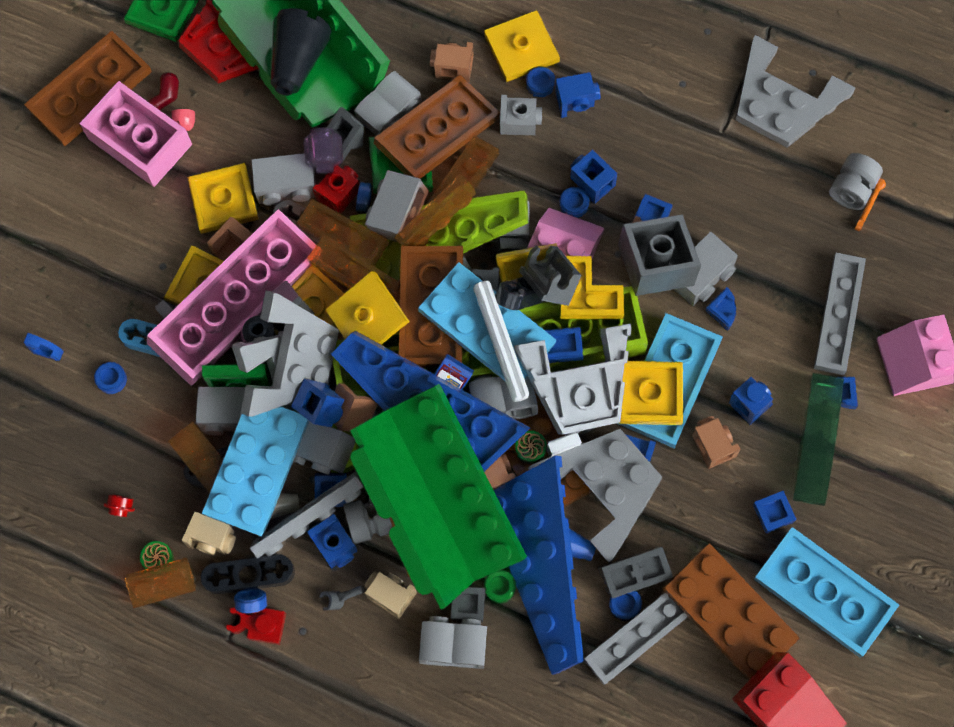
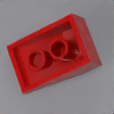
M775 652L732 698L758 727H844L847 724L812 676L788 652Z

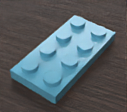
M458 262L418 307V312L505 381L474 292V285L482 282V280ZM498 304L513 348L514 345L545 340L548 353L555 345L557 340L520 310L507 309ZM516 354L518 363H519V365H520V368H521V371H522V374H523V377H524V380H525L528 375H527L526 371L524 370V368H523V366H522V364H521V362H520V360H519V358H518V356H517V354Z
M666 313L645 361L683 362V424H617L675 449L723 336Z
M278 407L253 417L242 414L202 514L263 537L309 420L300 413L284 407Z
M793 527L754 578L756 582L859 658L865 655L899 607L898 603Z

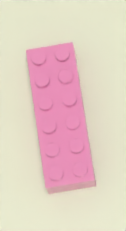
M278 209L147 335V345L192 386L202 377V365H214L232 347L231 345L241 338L245 322L254 316H261L266 290L273 291L284 281H288L292 286L312 264L315 265L319 261L322 250Z

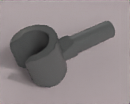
M361 585L343 592L324 591L319 597H329L330 602L327 607L322 609L324 611L339 610L343 607L344 601L364 593L365 589Z

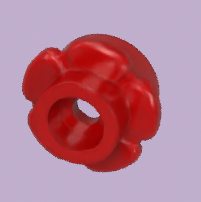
M109 494L107 503L103 504L104 507L109 508L108 514L127 517L128 512L135 510V508H132L134 499L120 495Z

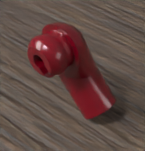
M170 72L163 73L160 76V93L147 102L162 110L176 101L179 90L178 77Z

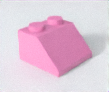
M548 208L538 221L527 248L557 243V247L565 256H592L593 259L605 228Z
M944 314L912 321L877 337L876 340L893 396L954 383V343Z

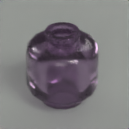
M332 128L310 130V134L303 140L306 165L316 168V173L334 172V167L343 162L341 136L334 133Z

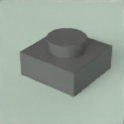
M468 587L453 600L451 620L477 619L483 622L485 588Z

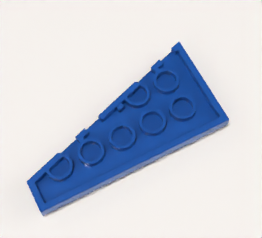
M357 331L352 332L331 353L384 411L440 384L484 472L530 429L525 424Z
M553 456L494 489L527 555L523 561L509 566V569L515 579L517 589L552 675L565 671L584 661L580 621L576 619L574 600L577 599L576 587L572 586L571 569H574L569 520L565 517L563 497H566L565 485H561V456Z

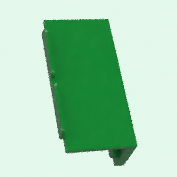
M340 0L212 1V4L219 12L218 25L251 67L258 66L262 81L292 119L298 120L302 115L311 128L332 119L340 107L347 111L356 108L385 78L390 60ZM282 9H302L308 11L307 17L316 20L317 16L322 18L330 26L332 32L328 44L299 92L285 96L276 92L275 88L271 85L273 20Z
M440 384L385 410L350 430L359 447L350 456L356 472L378 515L384 519L392 518L395 526L390 529L389 536L416 590L422 595L432 592L440 609L447 607L474 581L523 561L527 557Z

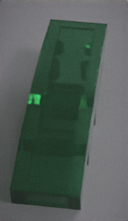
M813 373L811 376L802 439L798 451L793 493L794 501L825 506L841 409L843 378Z

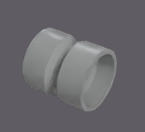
M852 153L846 158L840 170L841 174L837 175L829 190V194L834 201L846 208L862 210L872 194L871 189H874L878 183L883 169L874 159L863 154Z
M370 497L367 503L357 500L344 504L354 544L371 540L375 533L380 537L389 535V531L392 528L390 518L384 519L378 515Z

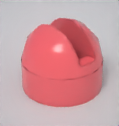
M176 109L171 112L172 120L184 127L186 131H190L194 127L195 111Z

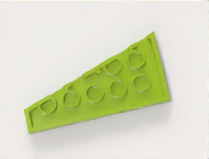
M517 191L423 205L407 245L374 236L365 225L366 214L350 216L351 288L371 271L378 274L384 285L400 280L401 246H463V253L528 224L527 194L525 191Z

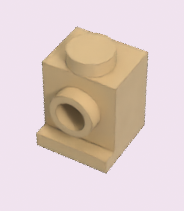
M194 512L182 542L191 549H194L195 544H198L196 549L214 556L215 551L225 555V553L229 554L231 552L236 536L233 535L235 531L229 524Z
M374 571L364 586L367 588L365 592L367 599L397 619H400L417 594V591L411 584L405 589L403 587L405 582L390 572L385 576L381 572Z

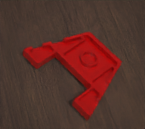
M206 0V5L200 14H196L178 40L179 48L218 84L259 69L258 66L251 67L221 30L218 25L219 12L212 4L213 0Z

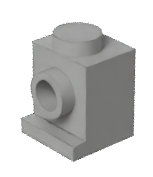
M501 95L500 134L535 135L536 125H542V107H536L537 98H507V95Z

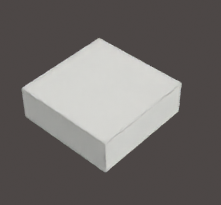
M574 432L549 441L547 445L549 458L580 446L582 442L578 433Z

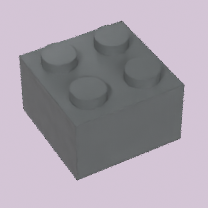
M683 214L623 224L618 247L635 296L695 285L701 263Z

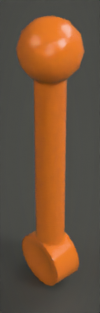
M880 178L855 230L860 232L880 190L886 187L884 179Z

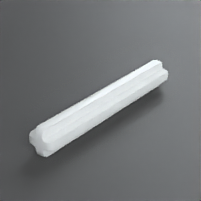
M489 281L479 282L474 285V292L510 396L514 402L525 400L529 396V391L491 283Z

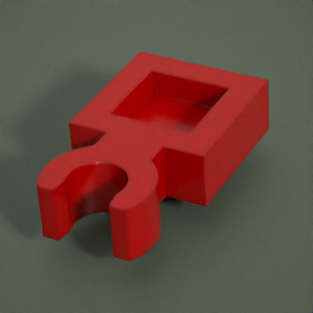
M235 607L230 608V613L232 615H239L241 621L236 626L227 625L226 629L229 632L239 634L248 630V640L280 645L286 618L285 611L265 608L252 613V615H247L246 613L236 611Z

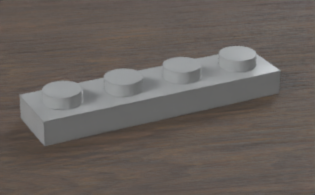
M835 253L813 369L839 375H845L847 371L866 258Z
M355 471L266 531L263 537L259 536L253 540L250 549L257 558L263 554H266L268 557L273 555L283 547L281 542L291 535L294 539L298 538L310 528L308 526L309 523L317 518L323 521L336 511L334 506L343 500L349 503L356 499L362 493L360 489L364 487L358 473Z
M664 593L587 655L584 661L600 682L605 685L685 620L688 615Z

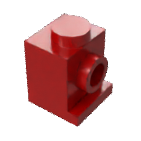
M335 164L323 180L313 187L316 201L340 216L358 194L360 185L357 179L359 177L358 174L349 166L345 165L343 168H340ZM338 182L342 183V185L336 186Z

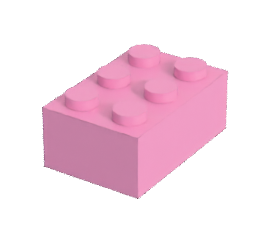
M120 81L112 87L79 123L91 142L153 187L158 184L192 145L184 127Z

